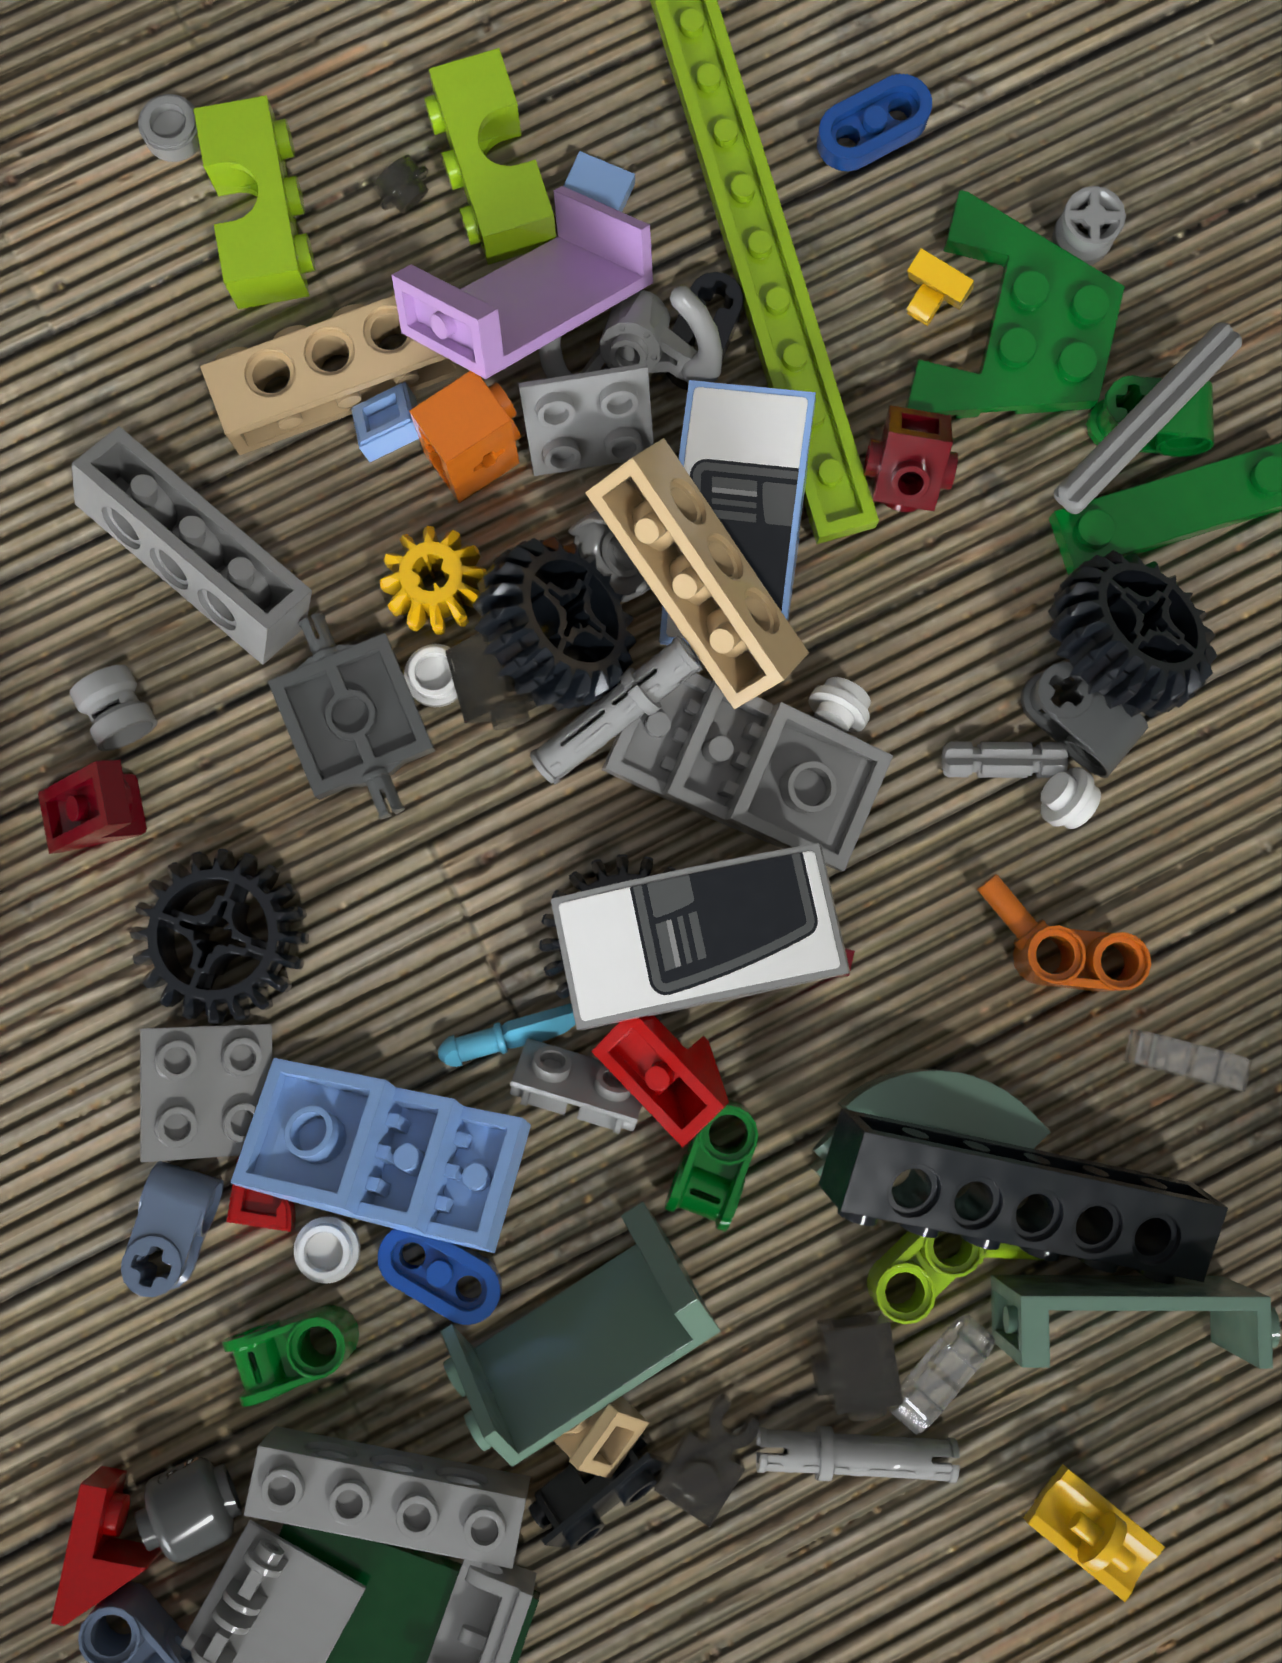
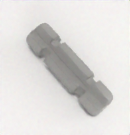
M951 741L943 746L941 765L943 774L947 777H969V775H972V772H976L978 778H1028V776H1032V773H1035L1037 778H1051L1059 772L1067 771L1068 753L1066 745L1061 742H1040V745H1036V747H1033L1031 742H980V744H977V747H973L972 742Z

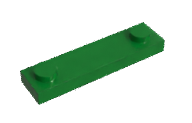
M1282 442L1093 499L1078 514H1071L1065 508L1054 511L1048 519L1068 575L1075 571L1084 561L1091 560L1095 555L1104 557L1112 550L1122 554L1123 557L1133 552L1140 554L1281 511Z

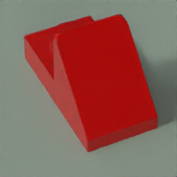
M644 1016L619 1022L591 1051L682 1148L729 1103L708 1039L703 1035L689 1049H686L655 1016Z
M101 1466L80 1484L51 1624L67 1625L145 1571L162 1552L160 1547L148 1551L144 1543L114 1538L119 1537L122 1533L130 1508V1495L122 1494L127 1470Z

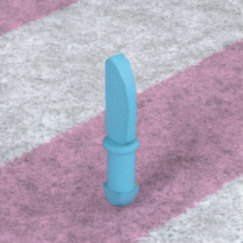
M572 1004L505 1022L502 1026L500 1022H497L491 1028L456 1038L455 1035L449 1036L438 1048V1057L446 1065L458 1067L463 1066L465 1061L497 1052L505 1054L508 1052V1048L522 1047L525 1045L527 1038L543 1042L562 1035L576 1025Z

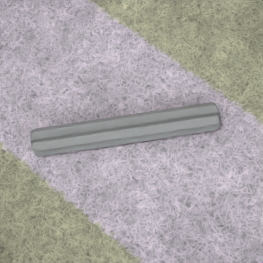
M1216 323L1054 490L1055 500L1071 514H1078L1086 508L1242 346L1241 335L1233 331L1228 323Z

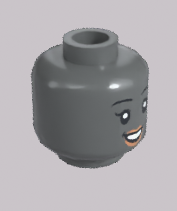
M196 1457L151 1478L147 1482L144 1493L146 1507L135 1512V1519L146 1549L151 1551L160 1547L170 1561L178 1563L186 1561L231 1538L234 1532V1518L243 1513L236 1488L226 1465L223 1463L214 1467L213 1463L208 1459Z

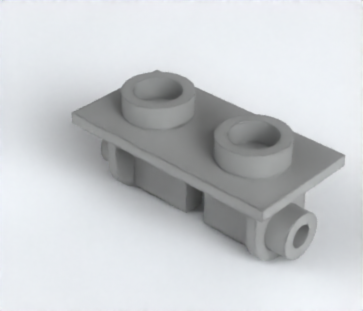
M529 1038L526 1040L510 1084L512 1086L510 1095L520 1097L521 1105L527 1106L529 1104L565 1115L568 1103L580 1107L577 1119L612 1129L613 1133L617 1134L620 1133L621 1128L634 1131L642 1106L600 1060Z

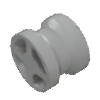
M1090 186L1080 189L1071 196L1063 209L1062 215L1057 220L1052 235L1053 243L1087 264L1094 265L1105 257L1124 227L1126 214L1123 203L1115 193L1107 188ZM1079 223L1088 230V236L1077 228Z

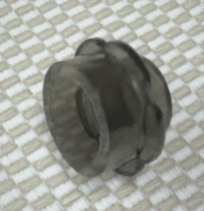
M405 155L392 163L381 173L372 186L382 199L380 207L383 210H388L396 206L400 213L404 214L416 206L429 191L423 183L426 180L428 168L426 166L418 167L410 155Z

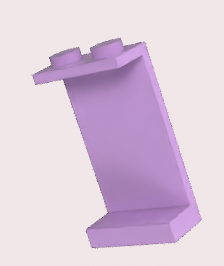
M561 186L553 190L558 237L473 283L458 289L412 264L392 274L401 333L482 378L488 379L653 284L650 224Z

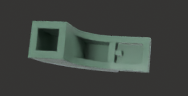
M924 1068L892 1072L864 1083L838 1102L843 1109L1032 1149L1051 1133L1021 1101L1004 1089L978 1077L947 1070ZM835 1127L813 1148V1151L819 1157L810 1167L819 1177H821Z

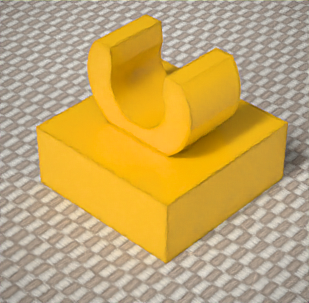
M920 248L907 270L908 278L920 286L906 309L908 311L907 314L928 327L943 301L959 310L962 308L973 290L974 280Z

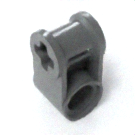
M1070 662L1053 664L1045 671L1034 675L1026 682L1021 691V705L1025 715L1056 742L1065 744L1068 755L1080 766L1094 775L1108 778L1149 728L1147 721L1140 713L1131 717L1126 713L1122 704L1109 709L1104 696L1099 692L1088 695L1087 682L1081 676H1070L1073 669ZM1055 684L1059 685L1063 690L1059 697L1062 704L1059 706L1054 705L1050 700L1055 693L1052 687Z

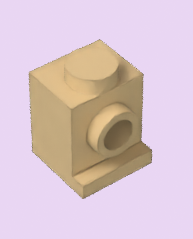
M621 1396L553 1441L570 1457L569 1462L577 1470L611 1478L649 1422Z

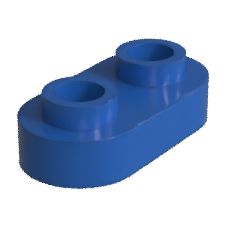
M895 74L829 108L820 121L816 142L817 150L822 160L836 170L854 171L918 138L925 130L932 110V96L928 87L920 79L912 75ZM901 111L907 116V119L896 120L889 113ZM849 138L856 146L851 148L844 147L838 144L837 140Z
M392 1229L380 1244L378 1266L384 1279L396 1289L450 1321L462 1325H472L485 1320L495 1310L502 1293L500 1273L490 1260L472 1249L397 1229ZM413 1242L423 1247L425 1260L422 1264L411 1265L405 1261L403 1257L405 1244ZM464 1276L477 1278L481 1284V1294L474 1298L463 1296L458 1289L459 1279Z

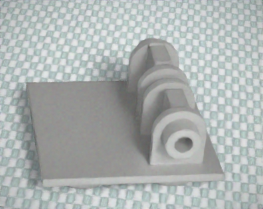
M647 363L518 383L534 476L568 472L613 463H625L654 444Z
M272 1024L140 1029V1162L240 1156L272 1064Z
M249 1520L180 1645L191 1651V1656L194 1659L192 1663H326L366 1586L254 1521Z

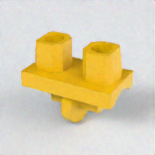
M1064 1464L1050 1478L1036 1497L1034 1504L1023 1517L1027 1524L1124 1602L1132 1594L1136 1581L1142 1571L1165 1548L1159 1540Z

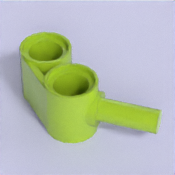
M908 1231L869 1270L867 1278L868 1293L876 1306L892 1321L905 1325L912 1324L927 1317L934 1307L935 1298L955 1278L963 1277L973 1272L979 1264H982L984 1258L1043 1259L1024 1252L1019 1246L1001 1243L999 1249L990 1250L973 1245L963 1238L961 1248L956 1255L951 1258L940 1259L934 1253L933 1244L935 1238L919 1236ZM903 1272L913 1274L916 1287L911 1298L899 1304L888 1302L885 1290L891 1277Z

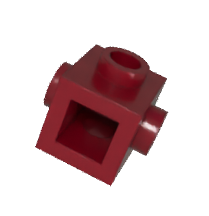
M889 405L882 438H870L864 463V476L873 477V501L884 503L887 507L900 512H913L917 509L935 512L940 489L951 490L958 464V452L951 451L953 437L950 415Z

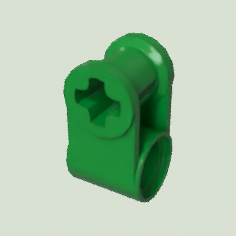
M1131 375L1124 376L1115 381L1106 392L1105 398L1096 403L1088 414L1086 426L1088 435L1093 443L1098 445L1163 378ZM1208 380L1140 452L1159 453L1171 457H1186L1210 450L1214 445L1213 384L1211 381Z
M729 1100L726 1107L691 1139L687 1152L683 1154L671 1183L664 1205L665 1210L674 1212L676 1209L681 1208L715 1221V1228L723 1232L728 1230L743 1191L745 1175L757 1146L759 1135L756 1122L744 1105L735 1100ZM734 1115L745 1123L744 1137L737 1145L728 1148L719 1147L710 1139V1126L720 1116Z
M327 1305L281 1321H269L222 1341L225 1352L233 1353L244 1391L239 1396L242 1407L265 1402L300 1385L325 1378L332 1374L356 1349L359 1340V1329L355 1318L345 1308ZM320 1326L328 1329L333 1334L337 1345L335 1355L327 1356L320 1354L314 1349L310 1340L312 1327Z

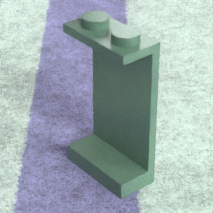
M643 1201L621 1215L636 1243L634 1246L474 1348L452 1324L441 1330L451 1356L443 1362L444 1369L456 1391L462 1397L467 1396L472 1410L464 1414V1419L472 1437L483 1451L492 1447L513 1467L721 1332L669 1238Z
M991 1275L992 1341L1022 1368H1050L1049 1310L1210 1311L1212 1343L1259 1369H1273V1348H1276L1280 1341V1322L1277 1311L1271 1305V1297L1226 1277L1206 1276L1204 1282L1175 1277L1174 1283L1166 1284L1143 1275Z

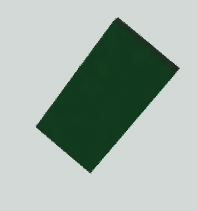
M283 1524L279 1535L281 1538L366 1586L326 1663H427L458 1577L461 1563L430 1552ZM534 1590L533 1597L510 1663H518L539 1602V1591Z

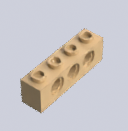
M394 291L390 294V297L366 306L363 304L345 306L337 310L332 315V318L308 327L303 325L287 327L279 331L273 340L251 348L233 347L218 354L215 361L200 366L224 433L239 455L352 415L351 408L400 383L406 382L411 391L414 392L469 372L468 369L401 333ZM399 334L407 337L404 344L397 349L385 350L379 347L380 343L390 335ZM343 355L348 357L347 363L337 371L321 370L324 362L332 356ZM278 376L290 378L286 387L276 393L264 392L266 384L271 379Z
M664 438L629 459L585 492L734 710L784 681L809 654Z

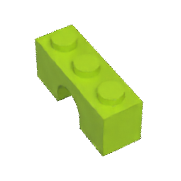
M493 49L429 68L434 94L423 98L434 135L446 133L451 150L441 152L450 186L452 190L463 187L468 201V206L459 208L470 246L481 243L487 264L490 265L526 254L556 238L554 213L536 159L518 165L504 166L494 163L486 157L490 149L496 144L521 136L518 104L500 49Z
M267 95L193 108L203 166L218 196L235 193H248L257 196L254 207L244 217L234 221L214 224L223 282L237 308L244 309L310 297L306 273L314 272L316 268L308 234H299L295 216L305 214V206L297 176L288 177L285 159L295 158V151L287 119L276 120Z

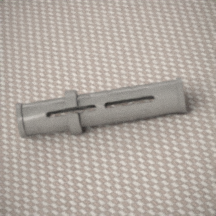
M676 636L669 645L637 670L628 668L619 677L620 684L586 711L578 715L576 719L542 746L534 749L530 753L533 764L547 781L556 785L566 774L606 745L608 741L644 713L652 716L661 709L660 701L696 672L699 673L703 670L700 659L684 639Z
M817 1426L815 1432L766 1429V1427H759L757 1431V1446L783 1448L784 1450L783 1453L756 1452V1469L758 1473H765V1471L814 1473L817 1481H832L833 1475H850L956 1483L959 1477L960 1465L931 1461L933 1457L960 1458L959 1447L955 1438L934 1439L835 1434L831 1426Z

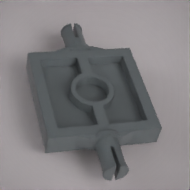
M323 613L311 615L320 635L319 639L312 622L308 617H305L299 622V626L303 630L313 656L309 657L297 669L269 680L268 684L313 794L317 799L321 800L350 787L367 786L379 814V819L392 817L383 796L384 792L392 812L399 814L405 810V807L401 803L391 775L395 774L404 764L431 754L436 750L410 692L390 640L386 633H382L356 645L336 646Z

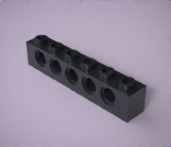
M842 1108L818 1184L836 1205L837 1213L840 1216L860 1225L875 1226L878 1219L897 1222L907 1231L927 1238H937L940 1231L959 1234L965 1241L985 1249L997 1250L1001 1243L1019 1246L1024 1252L1047 1261H1058L1060 1254L1077 1257L1084 1264L1109 1273L1116 1272L1118 1266L1134 1268L1143 1276L1166 1284L1174 1283L1175 1277L1204 1282L1228 1211L1227 1206L1192 1182ZM911 1169L903 1183L892 1187L898 1175ZM970 1183V1186L967 1189V1191L962 1196L955 1199L958 1191L964 1185ZM1028 1197L1026 1203L1021 1208L1017 1209L1021 1201Z

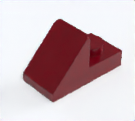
M120 760L94 761L38 793L49 854L63 853L138 837L146 833L147 826L138 779L133 774H123Z

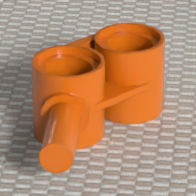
M994 874L977 888L978 892L1017 937L1013 942L1015 944L1013 952L1014 966L1019 975L1026 981L1042 986L1106 992L1132 990L1141 985L1148 977L1151 968L1150 952L1145 943L1137 936L1126 932L1105 933L1069 929L1060 925L1048 926L1043 919L1037 922L997 874ZM1045 938L1052 940L1061 951L1060 966L1053 973L1043 970L1036 958L1037 947ZM1109 945L1118 949L1124 959L1123 972L1115 980L1105 974L1101 965L1102 953Z

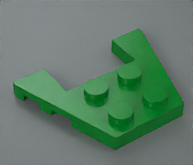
M959 190L943 251L1004 267L979 374L918 360L914 369L905 408L944 415H955L956 419L975 418L980 413L1015 411V415L1093 409L1100 398L1125 286L970 192Z

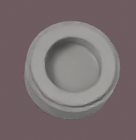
M175 94L159 95L147 102L140 112L138 120L140 134L151 153L161 160L168 162L183 161L193 156L200 148L193 110L195 107L186 98Z

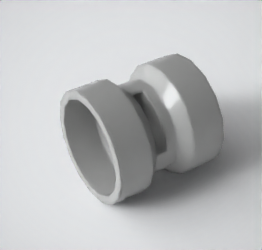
M113 665L97 670L82 678L70 689L69 695L77 710L89 716L92 722L90 734L97 748L101 751H111L132 744L146 736L157 726L158 721L150 706L140 702L135 694L137 682L126 665Z

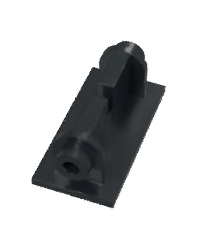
M643 1433L611 1478L595 1475L587 1483L580 1471L570 1464L535 1492L536 1501L528 1506L530 1514L542 1529H545L550 1524L554 1528L541 1539L544 1545L564 1548L569 1544L572 1550L581 1547L604 1528L605 1524L601 1517L620 1501L624 1506L635 1503L656 1485L657 1480L653 1474L667 1463L662 1457L648 1452L644 1456L642 1455L640 1450L648 1445V1441Z

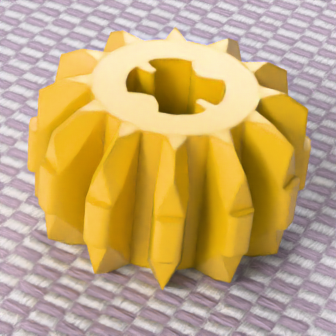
M427 525L423 530V543L416 545L411 536L402 534L400 542L406 554L404 556L396 553L385 554L384 562L394 573L381 578L380 587L384 593L394 595L387 605L393 616L408 613L407 625L411 630L419 631L427 619L430 618L434 633L436 635H443L446 630L445 618L453 616L455 622L460 627H466L469 623L462 607L466 605L474 608L472 604L480 593L474 588L478 587L477 583L487 571L484 568L475 566L481 558L480 552L475 545L461 548L462 539L459 532L452 529L439 543L434 527ZM434 571H442L447 581L446 584L439 588L437 583H434V591H427L422 581L423 578L430 574L432 579H435Z

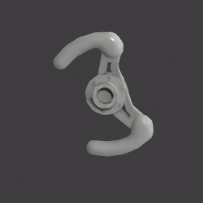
M678 286L672 290L670 295L671 305L687 321L698 345L697 352L668 328L671 318L662 300L649 291L640 290L612 307L600 339V346L580 373L598 371L604 363L606 364L602 370L647 363L648 373L670 372L688 384L689 380L714 382L718 379L722 370L723 349L718 328L707 307L690 288ZM561 336L538 349L541 366L547 379L573 375L567 369L563 359L560 343Z

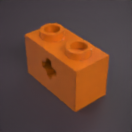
M469 371L409 410L425 456L458 503H461L520 464L516 441L521 438V434L512 418L517 416V412L511 400L497 382L487 386L481 376Z

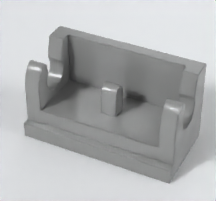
M464 1559L427 1663H510L533 1597L537 1573L514 1564L513 1569Z

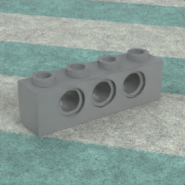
M120 426L72 462L75 505L262 665L302 630L299 622L308 616L312 590Z
M275 1426L258 1445L244 1516L513 1569L531 1476Z

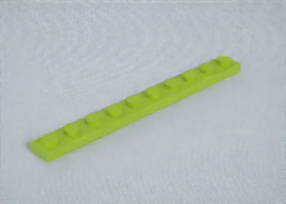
M650 0L734 277L742 290V303L768 388L816 392L803 500L816 544L874 529L879 522L866 477L864 476V470L718 1Z

